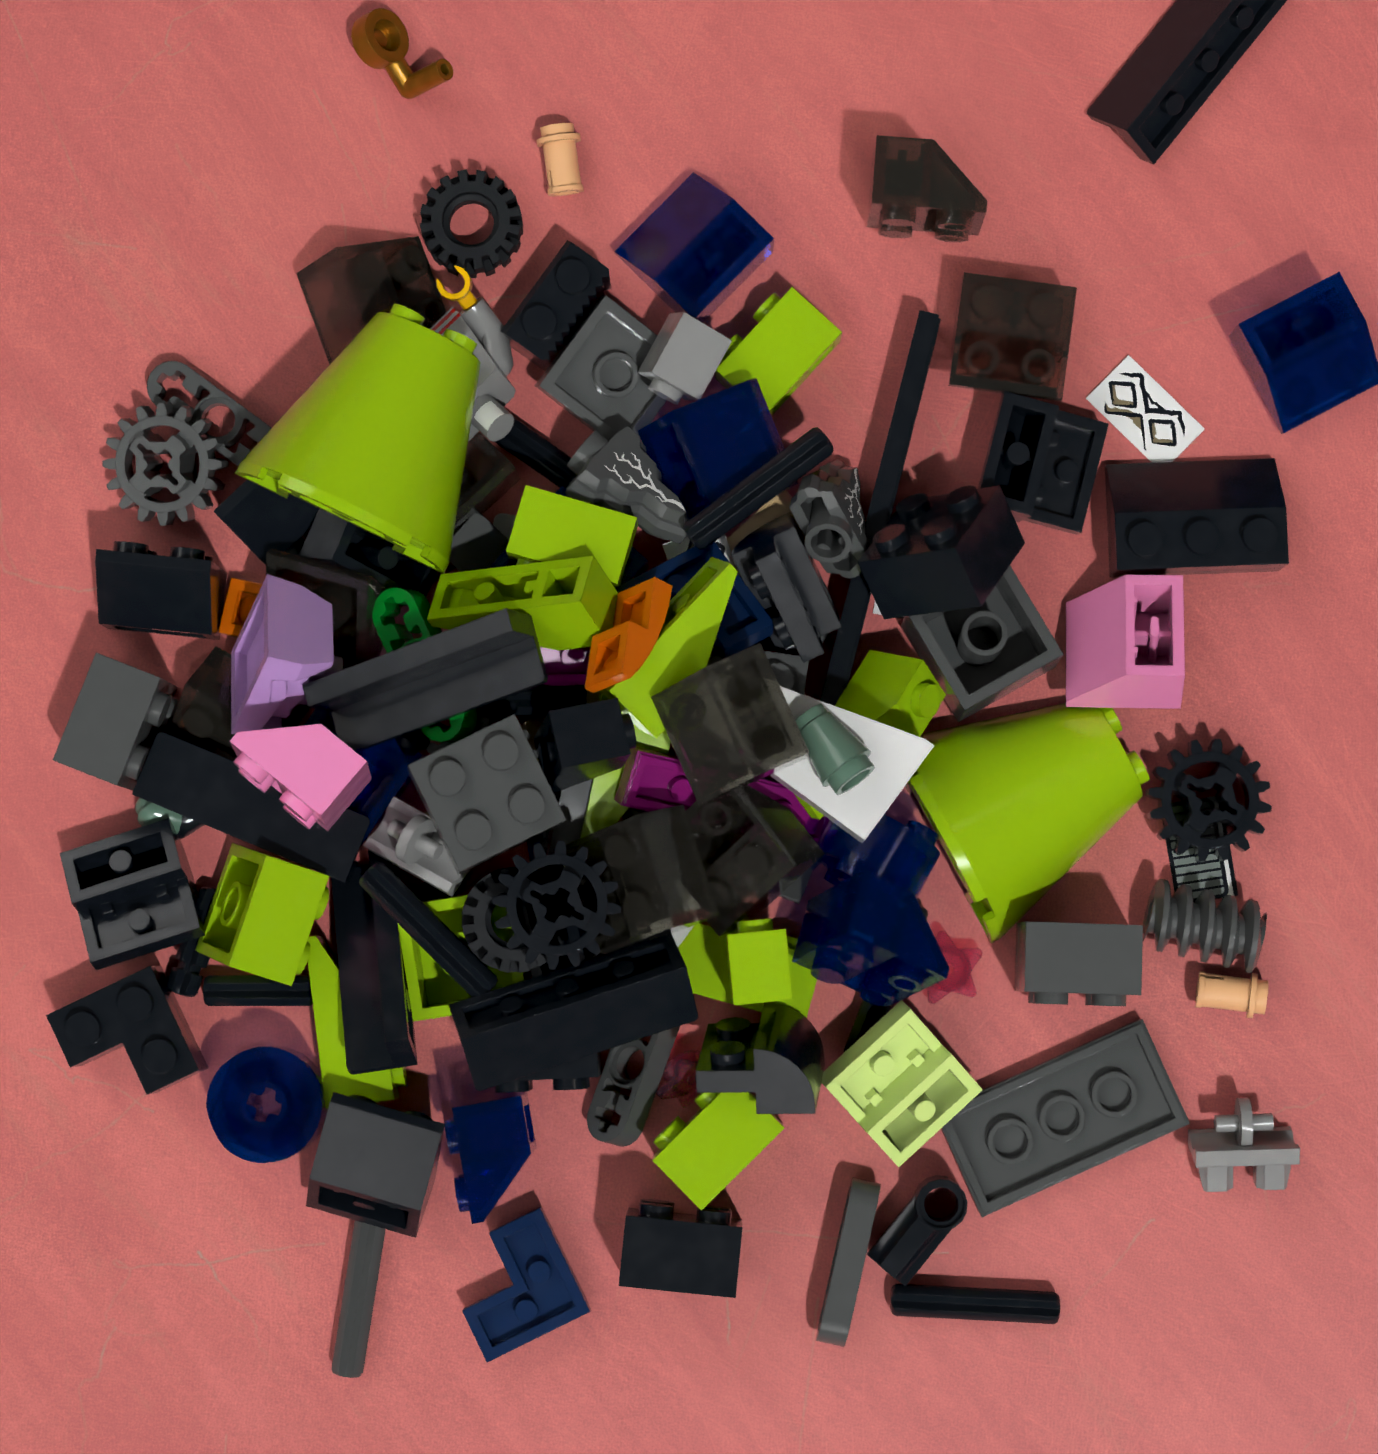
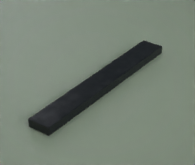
M919 311L865 522V535L869 546L873 542L874 535L883 529L892 515L941 319L938 314ZM862 571L858 576L851 578L840 620L842 627L838 628L820 701L834 706L849 683L871 597L870 588Z

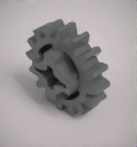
M171 402L158 403L156 416L149 406H140L136 408L138 422L130 418H121L117 422L124 433L122 438H107L106 444L117 451L115 458L102 461L103 467L116 470L117 475L116 478L107 484L108 490L123 489L125 495L122 497L119 506L122 509H130L138 505L137 520L150 521L157 512L160 526L173 525L175 511L182 522L192 521L195 519L193 505L202 510L210 509L213 506L211 498L206 494L208 490H224L225 484L215 477V471L229 467V461L216 458L214 452L225 443L224 439H209L206 433L213 422L208 418L200 419L193 423L194 408L190 406H181L175 416ZM159 426H170L180 430V432L172 435L165 441L159 434H154L151 430ZM196 453H198V456H199V473H198V474L195 472V454H196ZM133 454L136 456L135 474L133 473L132 467ZM160 454H171L172 458L168 462V467L172 473H160L159 470L164 464L163 460L159 457ZM167 487L172 494H178L181 498L172 502H164L151 496Z

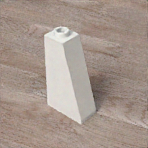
M728 668L721 679L711 673L699 688L697 696L692 701L699 706L694 714L696 722L861 843L866 840L934 747L925 738L732 668ZM818 704H822L827 712H830L871 751L868 758L875 766V769L867 778L840 795H836L831 786L823 787L799 737V733L793 726V723L800 715Z

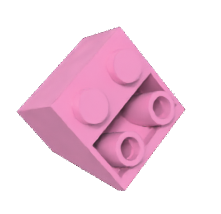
M1124 575L1066 602V707L1181 709L1185 679L1183 575Z
M322 724L237 732L230 740L237 755L233 763L240 768L238 772L263 793L270 786L280 792L282 796L279 800L284 804L283 809L309 830L315 823H318L328 832L372 779L367 761Z

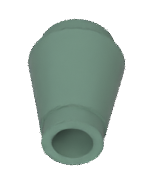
M822 704L808 709L793 723L823 787L831 786L836 795L849 791L867 778L875 769V766L868 758L871 751L830 712H827Z

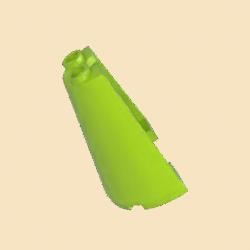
M394 303L389 313H376L239 463L235 474L282 497L288 498L289 494L298 497L393 543V550L444 574L450 560L481 362L473 355L477 343L472 339L450 329H446L442 336L422 326L425 320L422 315L410 308Z
M1066 703L927 732L921 735L922 738L932 743L934 747L905 787L909 795L914 793L966 888L967 893L964 895L991 944L1001 939L1143 797L1141 785L1150 781L1149 774L1138 754L1134 750L1126 754L1116 736L1123 729L1113 708L1066 707Z

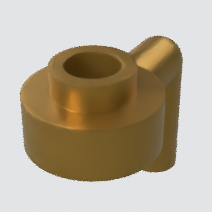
M377 8L354 22L351 38L357 55L368 66L374 69H385L402 97L413 99L453 77V67L446 59H439L413 73L404 58L409 49L407 30L400 18L392 11Z

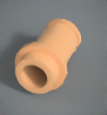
M558 123L541 127V138L536 141L537 147H543L549 188L547 189L548 196H566L583 192L576 143L581 141L579 133L574 132L573 123Z
M1199 971L1195 1007L1246 1012V1018H1253L1254 1013L1265 1014L1268 980H1259L1258 974L1251 973L1249 979L1208 974Z

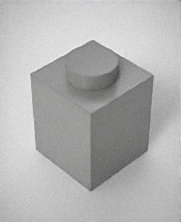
M685 312L670 313L638 373L652 381L648 387L651 392L673 404L678 405L681 398L684 400H700L732 340Z

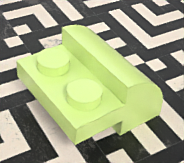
M902 1000L823 1072L821 1082L898 1167L907 1161L983 1090Z

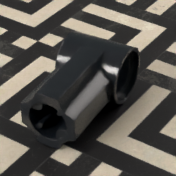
M935 1175L926 1178L918 1185L914 1196L867 1252V1255L893 1278L906 1286L951 1229L955 1228L964 1219L968 1203L964 1191L954 1180L947 1176ZM939 1187L953 1191L956 1198V1206L951 1214L943 1218H934L927 1214L924 1203L930 1191Z

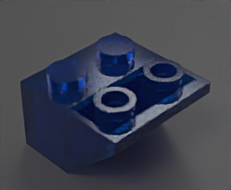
M693 172L615 250V254L675 313L685 312L703 323L773 253L774 238L733 198Z
M1340 272L1239 323L1229 335L1281 434L1378 385V361L1367 322Z
M756 378L672 410L638 430L642 443L646 446L647 455L656 463V467L661 471L662 483L678 496L690 519L785 449ZM795 481L793 484H791L789 487H787V488H786L785 490H783L782 492H784V491H786V490H788V489L794 487L795 485L799 484L798 481Z
M864 869L808 900L792 962L810 969L811 975L816 979L831 984L840 983L859 992L860 997L870 1004L890 1006L947 978L949 972L948 963L913 892Z
M527 1092L459 1104L452 1108L453 1117L449 1118V1120H444L450 1155L460 1153L463 1174L454 1178L460 1213L470 1211L472 1224L484 1222L491 1215L537 1149Z

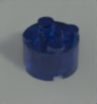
M886 811L866 840L861 843L829 820L807 861V865L814 871L820 864H823L828 868L823 879L838 889L878 909L881 908L884 900L896 903L898 906L894 914L904 917L908 916L940 856L939 850L934 846L939 838L938 834L929 827L913 820H909L905 826L887 816Z
M274 1045L245 1050L223 1064L211 1081L206 1102L211 1125L224 1148L241 1159L256 1163L280 1161L296 1155L309 1147L321 1133L328 1108H325L322 1076L318 1067L299 1051ZM273 1089L276 1092L275 1101L282 1104L281 1111L271 1113L265 1118L262 1116L264 1107L256 1102L257 1095L268 1094Z

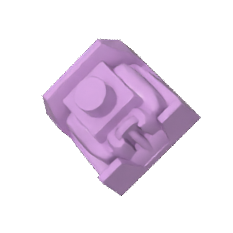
M267 574L231 651V734L241 731L282 728V718H287L292 709L298 704L307 705L302 685L343 670L342 657L334 656L332 604L302 585Z

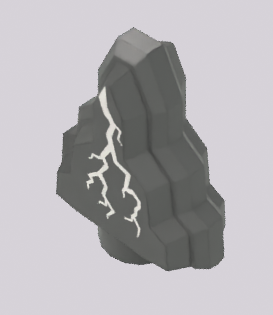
M629 426L617 432L609 440L595 430L579 447L567 464V467L577 476L568 485L565 491L566 497L635 516L638 519V526L647 534L681 544L687 537L683 526L690 518L678 496L662 483L661 471L656 467V463L646 454L647 447L641 442V438Z
M837 459L821 466L818 471L802 477L798 492L792 497L789 508L805 536L804 545L807 553L813 559L820 562L826 573L840 574L842 577L850 579L860 574L861 569L857 562L868 549L869 543L865 535V517L859 501L861 485L857 467L846 466Z

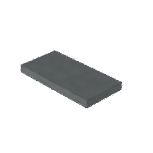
M1139 1019L983 1089L941 1129L981 1217H984L1190 1124L1146 1025L1143 1019Z

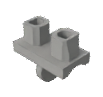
M395 797L389 803L381 824L363 845L369 851L453 897L457 889L463 886L473 869L471 868L458 875L430 816Z
M1248 1097L1236 1098L1234 1114L1215 1115V1129H1188V1147L1195 1167L1198 1169L1203 1190L1206 1192H1223L1232 1189L1233 1166H1253V1181L1256 1188L1284 1190L1287 1188L1291 1165L1300 1164V1147L1294 1142L1291 1126L1274 1127L1272 1113L1253 1114Z

